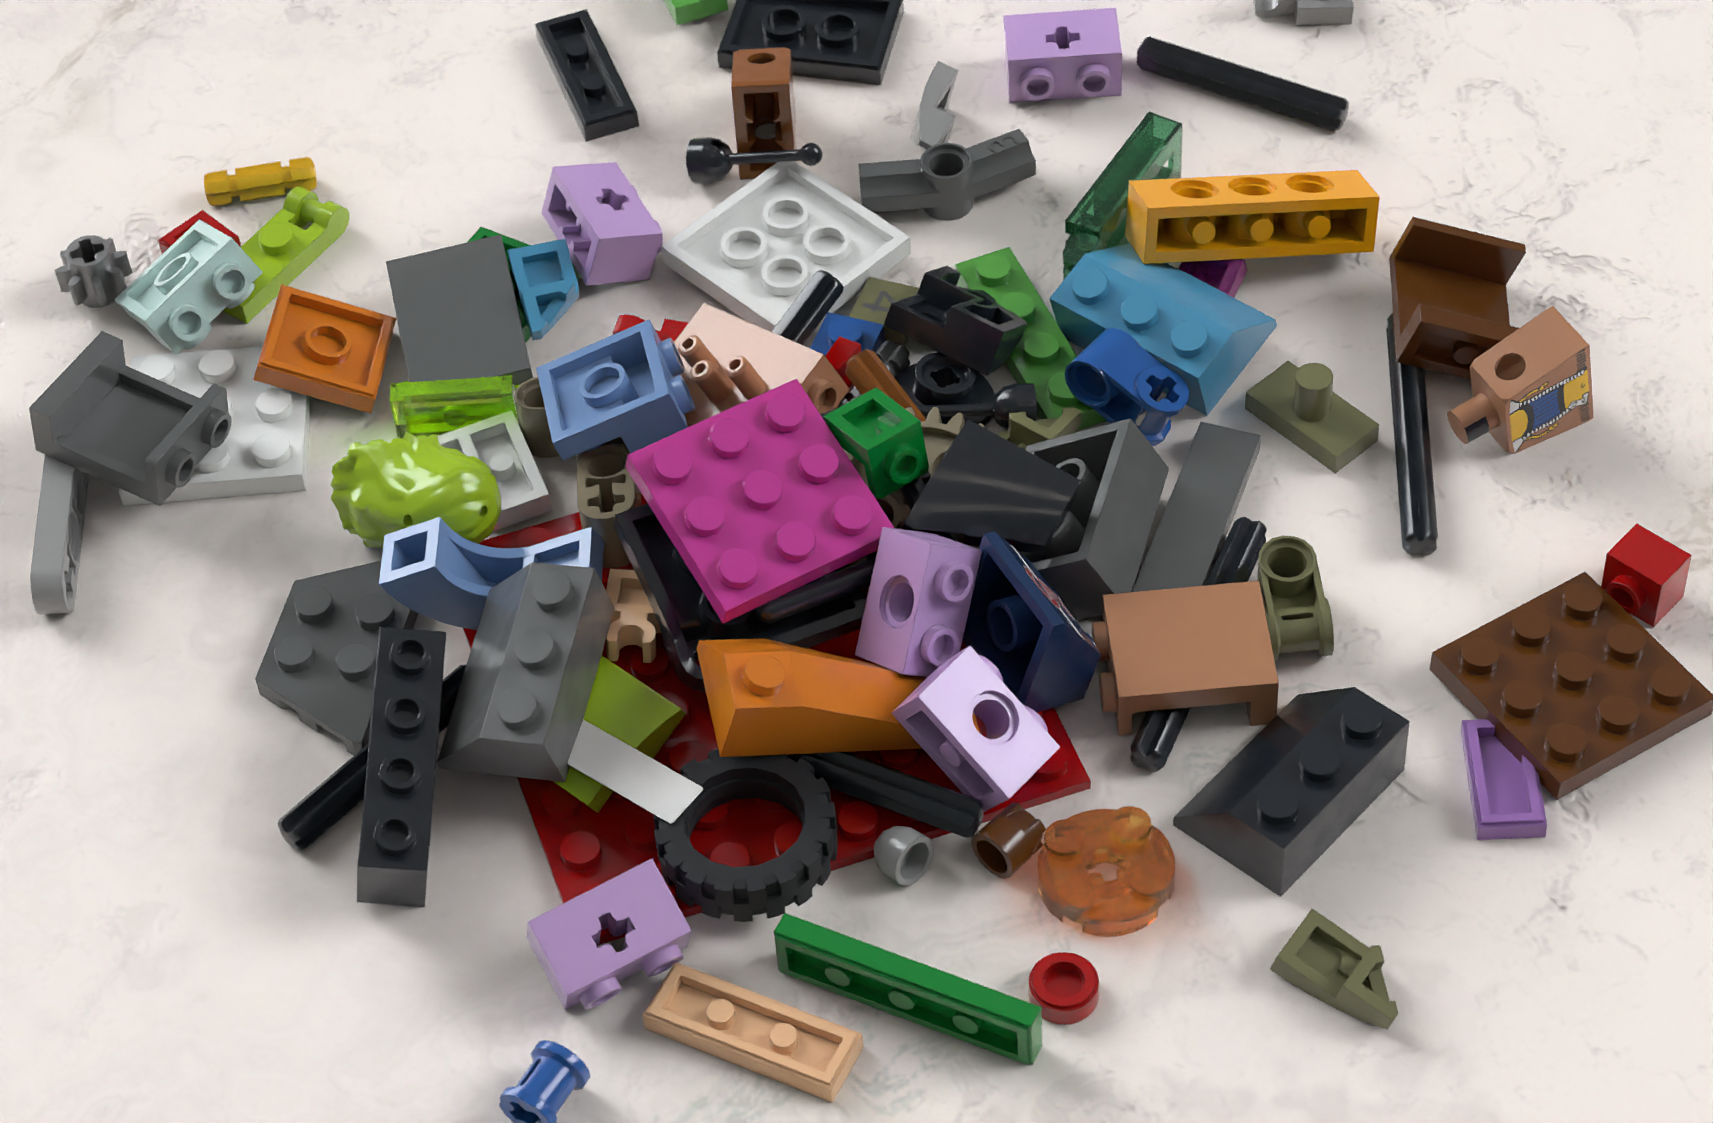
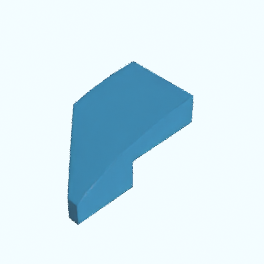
M566 239L508 250V264L532 340L542 339L579 297V286Z

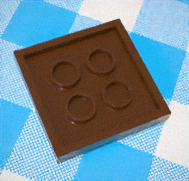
M1586 572L1433 651L1431 655L1430 671L1477 719L1489 720L1495 726L1494 736L1520 763L1523 755L1535 767L1539 774L1540 784L1556 800L1712 714L1713 694Z

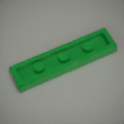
M787 913L783 914L774 930L777 963L780 973L1026 1065H1033L1042 1048V1007Z

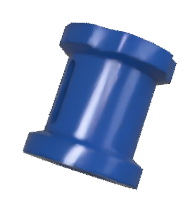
M542 1040L532 1050L531 1058L533 1062L516 1087H506L499 1097V1107L513 1123H557L556 1114L571 1092L583 1089L590 1078L589 1069L575 1053L556 1042Z

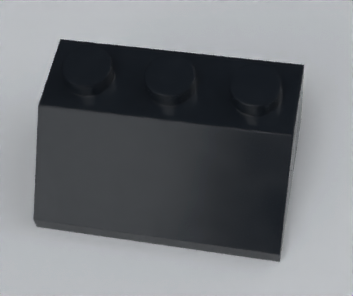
M1356 687L1298 694L1173 817V826L1281 897L1404 771L1410 721Z

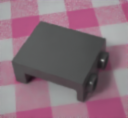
M103 331L29 407L35 449L158 506H161L177 487L181 488L189 482L197 464L212 448L219 447L225 441L232 423L228 410L226 388L214 383L201 398H198L130 368L125 363L123 340Z

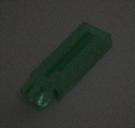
M1148 112L1065 220V233L1070 236L1065 241V249L1063 250V280L1084 254L1129 243L1125 236L1129 181L1181 178L1183 123ZM1167 160H1168V168L1163 166V165L1166 163Z

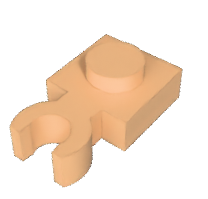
M610 569L606 591L615 609L606 637L608 660L617 661L619 650L624 646L637 645L643 649V663H651L657 653L656 633H662L657 617L635 571Z

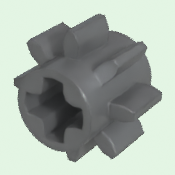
M95 235L83 236L71 242L66 250L60 252L64 266L55 269V274L61 292H71L75 305L84 304L92 308L105 307L115 302L114 299L127 288L124 277L132 274V269L126 251H116L112 238L105 240Z

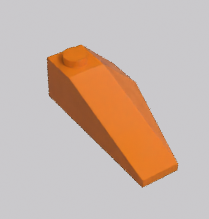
M764 638L699 640L696 649L720 757L923 749L891 713L928 677L903 675L877 664ZM973 714V724L976 730L979 732L975 714Z

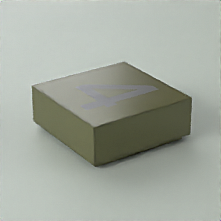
M868 277L849 317L884 324L891 303L917 295L919 288ZM884 325L885 340L906 345L909 337Z

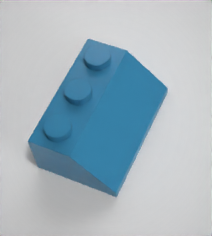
M1129 243L1084 254L1049 298L1056 323L1069 342L1082 349H1086L1106 329L1116 328L1125 331L1164 366L1179 374L1189 390V400L1186 405L1206 416L1209 415L1277 327L1274 318L1168 263L1143 264ZM1165 387L1163 392L1168 394L1169 389Z

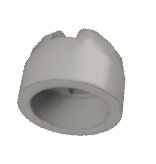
M894 826L881 833L874 843V856L878 868L885 876L902 886H909L917 882L927 871L933 857L934 848L931 839L909 827Z

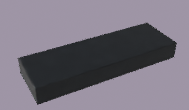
M581 10L536 23L535 29L538 42L585 141L639 127L637 110L588 10Z

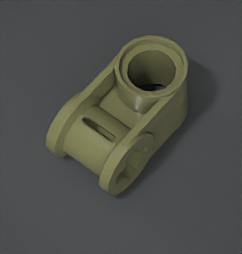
M1283 535L1270 539L1259 551L1257 581L1260 583L1274 661L1278 660L1279 654L1318 650L1321 657L1333 655L1334 632L1331 609L1327 598L1324 596L1317 555L1313 547L1305 540L1295 536Z

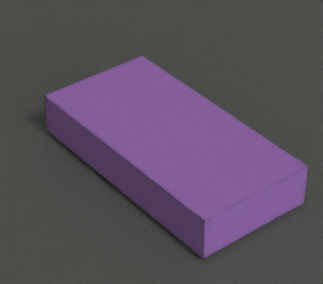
M1462 720L1461 738L1477 840L1546 837L1547 821L1539 774L1535 767L1523 755L1520 763L1494 736L1495 726L1489 720Z

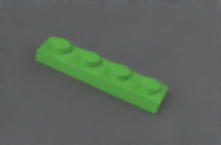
M1007 247L955 264V270L961 273L957 283L959 287L984 290L995 298L1000 306L1014 312L1028 323L1023 337L1011 355L1006 359L1005 364L1017 383H1034L1038 419L1059 418L1062 415V408L1075 407L1082 411L1081 425L1077 431L1107 421L1090 406L1079 401L1068 388L1064 375L1065 369L1077 355L1011 248Z

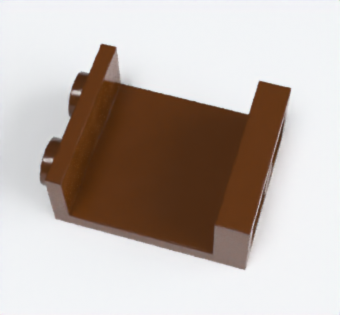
M1412 217L1389 257L1396 362L1471 380L1470 365L1474 359L1519 329L1518 327L1510 326L1506 284L1526 254L1525 244Z

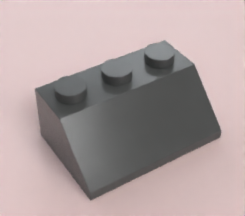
M1131 418L1027 445L1026 451L1082 481L1069 513L1043 553L1036 554L1018 551L1035 566L1048 585L1058 593L1061 602L1076 621L1103 615V595L1132 592L1169 471L1168 466Z
M532 562L489 590L437 760V764L441 769L557 782L566 781L570 767L567 763L585 715L615 609L595 568Z

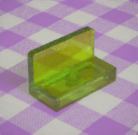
M513 375L391 383L389 402L397 437L403 438L405 432L416 437L420 435L429 437L432 434L439 436L511 410L519 425L514 394L521 384L514 386Z

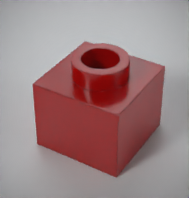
M1636 523L1606 554L1601 587L1629 614L1655 627L1683 598L1692 555Z

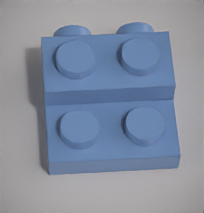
M650 319L536 368L552 443L563 461L582 452L595 450L604 443L620 436L629 452H635L688 428L684 414L695 410V404L683 377L679 375L685 372V368L677 347L671 338L663 341L660 340Z

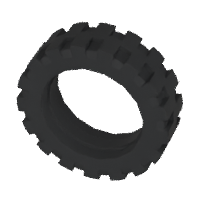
M719 749L707 752L708 759L700 763L693 759L680 768L681 775L701 786L703 791L673 823H668L654 815V834L664 880L669 887L675 884L677 897L683 903L690 907L696 903L702 907L703 914L720 919L722 914L733 915L734 921L748 922L753 921V915L766 913L769 919L784 914L785 907L794 902L797 906L802 905L813 896L812 888L816 884L823 886L831 873L830 860L836 861L838 853L834 802H831L828 784L823 777L818 780L815 778L814 767L807 761L800 758L795 762L789 758V754L720 757ZM760 798L779 803L797 815L803 826L798 840L780 857L757 866L731 867L710 861L695 850L690 843V836L700 819L713 808L736 799Z

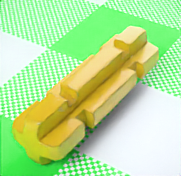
M301 157L289 159V165L281 166V161L235 168V174L228 175L227 170L208 172L204 175L203 182L209 205L219 206L233 203L232 198L239 196L240 201L244 202L286 195V189L299 186L312 191L317 188V174L312 158Z

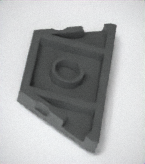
M381 561L295 580L255 678L261 696L281 709L294 711L299 716L301 722L319 733L324 728L345 742L347 752L353 756L369 743L379 627L413 629L419 614L398 602L379 585Z

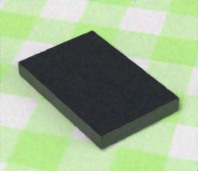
M736 0L717 52L719 68L732 69L733 52L738 50L785 47L791 50L793 76L881 85L904 14L903 0Z

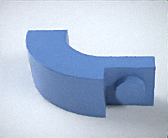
M441 517L384 535L379 585L398 602L419 614L449 625L477 630L489 590L532 562L595 568L602 582L604 541L593 527H589L528 547L512 549L494 548L463 538L454 532Z

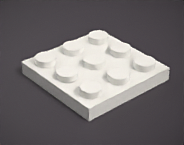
M789 161L777 162L661 245V253L665 265L745 321L771 332L817 271L824 270L832 274L844 286L842 294L828 311L833 313L862 291L868 277H881L911 254V245L908 235L798 162Z
M263 345L178 352L177 354L131 356L130 368L198 398H201L214 383L227 390L228 410L232 418L227 438L219 447L212 448L197 464L189 482L181 488L177 487L164 503L307 491L311 396L253 380ZM118 488L123 506L153 504Z

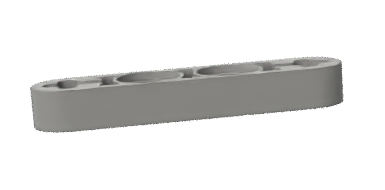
M48 455L44 457L30 573L32 600L34 608L39 615L70 613L74 610L89 474Z

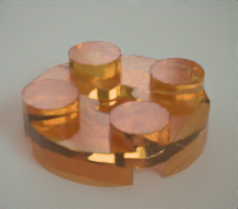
M1124 806L1117 810H1088L1067 819L1055 821L1047 827L1044 834V844L1038 856V887L1046 908L1060 921L1063 922L1064 915L1069 920L1082 924V932L1100 937L1122 936L1148 926L1158 917V908L1166 902L1167 897L1170 900L1175 884V858L1173 850L1165 835L1151 824V818L1148 813L1141 808ZM1103 863L1114 864L1120 867L1117 869L1116 879L1112 881H1104L1101 873L1089 874L1088 871L1095 868L1096 865Z

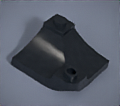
M647 503L615 514L614 529L657 617L662 632L665 652L680 681L690 689L706 693L701 667L695 662L699 659L696 649L699 640L764 638L809 648L861 628L867 601L862 590L770 624L760 621L754 610L722 623L649 504ZM847 564V565H845V566H843V567H841V568H839V569H837V570H840V569H843V568H845V567H848L849 564Z

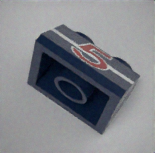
M995 531L983 534L979 546L982 553L962 639L967 647L971 646L978 655L990 660L1000 671L1003 683L1023 706L1033 709L1036 713L1084 699L1101 657V653L1088 633L1084 632L1061 602L1058 593L1048 585L1027 558Z

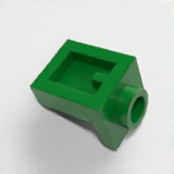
M877 387L824 416L825 423L841 447L864 465L869 490L878 499L884 498L928 472L929 463L921 421Z

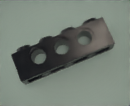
M379 627L357 866V902L425 907L446 632Z

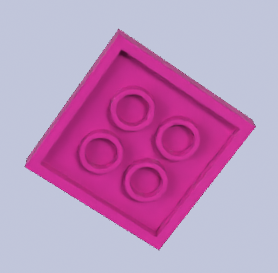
M797 378L627 455V471L722 623L728 622L877 551L882 527L894 528Z

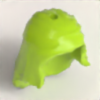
M405 432L403 438H394L390 443L382 439L372 440L366 445H362L360 442H352L349 445L347 456L332 466L333 479L330 485L334 490L331 500L339 512L342 527L344 530H348L350 534H357L361 537L363 544L368 548L376 547L383 549L384 535L441 517L458 535L479 544L491 535L502 512L501 494L496 477L492 475L489 466L475 456H466L457 449L441 446L435 434L429 437L425 435L416 437Z

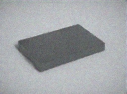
M501 235L386 261L411 395L416 409L519 385L533 378Z

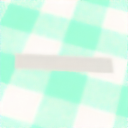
M583 719L567 763L568 765L668 823H673L703 791V788Z

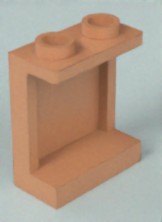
M1259 581L1103 595V621L1092 622L1091 633L1092 639L1101 653L1099 661L1106 660L1108 673H1099L1103 713H1115L1118 735L1132 734V715L1136 712L1246 702L1250 726L1267 725L1277 715L1279 681Z

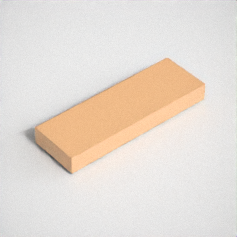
M680 963L673 964L642 1015L646 1030L832 1103L864 1048L863 1034Z

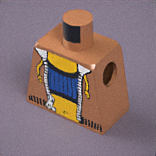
M1552 306L1474 359L1470 365L1473 398L1447 412L1449 424L1462 443L1468 444L1489 432L1505 452L1513 454L1584 424L1594 418L1590 345L1559 311Z

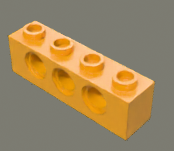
M1358 170L1129 181L1125 236L1143 264L1374 252L1380 196Z

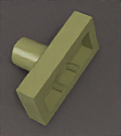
M1287 361L1246 391L1245 409L1335 474L1378 441L1379 424L1332 391L1333 373L1323 364L1307 363L1298 368L1290 361Z

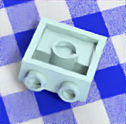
M198 220L114 300L130 317L142 324L163 346L177 354L183 348L187 350L199 344L209 334L212 328L210 322L226 307L229 309L234 308L247 299L254 290L255 285L253 281L263 272L231 237Z

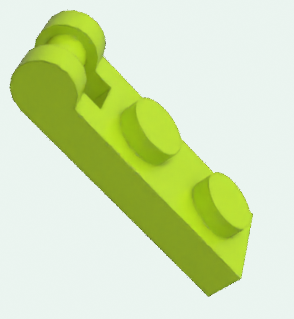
M301 186L292 189L284 201L283 208L241 246V249L263 272L253 281L255 285L254 290L241 304L231 309L226 307L222 312L248 324L279 294L281 284L288 286L345 232L350 219L348 209L332 201H327L323 204L319 202L317 194ZM309 222L312 223L306 230L303 229Z

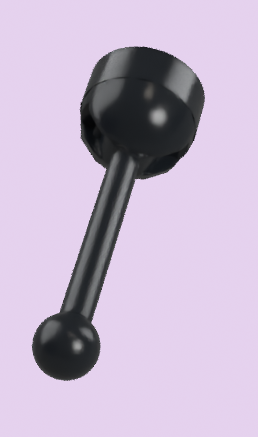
M712 137L693 138L690 140L686 150V167L693 183L707 184L723 180L733 165L802 161L805 165L814 166L821 161L823 153L820 146L815 143H807L801 149L732 153L729 145L720 139Z
M1015 383L1004 386L996 393L992 403L916 405L925 418L933 407H938L940 417H953L958 412L962 413L963 416L991 415L995 419L996 424L1006 431H1009V413L1026 412V417L1037 421L1034 383Z

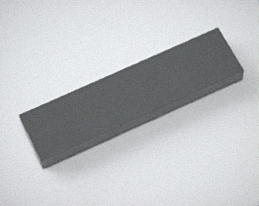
M1200 422L1132 592L1205 586L1220 554L1260 451L1261 435Z

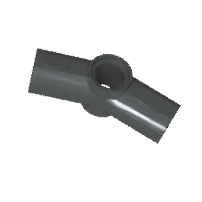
M1020 129L968 148L955 143L936 144L926 149L921 155V159L858 164L862 206L873 213L924 209L932 218L943 221H952L966 216L972 210L974 198L1036 175V160L1032 154L1029 140Z

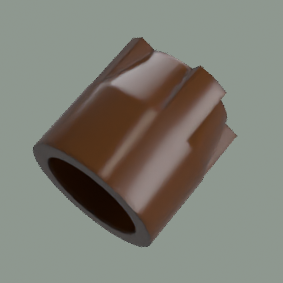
M1014 802L972 837L971 845L975 856L989 872L999 878L1007 879L1043 846L1041 839L1046 829L1040 819H1035L1029 812L1022 809L1019 803Z

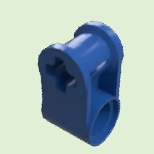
M1106 329L1065 369V380L1071 393L1079 401L1094 409L1108 422L1114 423L1131 418L1136 424L1139 415L1147 411L1142 423L1137 427L1152 446H1156L1164 441L1171 429L1170 418L1180 413L1189 400L1188 387L1179 374L1164 366L1143 349L1130 334L1120 329ZM1167 387L1169 389L1167 396L1157 402L1164 388Z

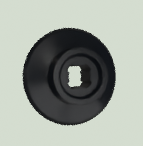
M939 352L924 356L918 363L907 367L895 377L915 405L992 403L995 397L992 386L981 373ZM991 415L964 416L965 423L969 419L984 426L993 418ZM941 417L942 424L947 425L952 417Z

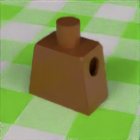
M783 47L747 49L733 52L731 91L737 153L795 150L796 112L791 50ZM764 124H774L775 137L771 139L759 138L755 135V130ZM777 162L738 164L739 178L755 179Z

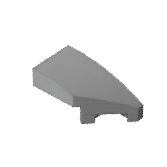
M940 61L936 63L924 88L911 139L924 149H928L936 144L948 143L955 116L946 112L950 102L958 70Z

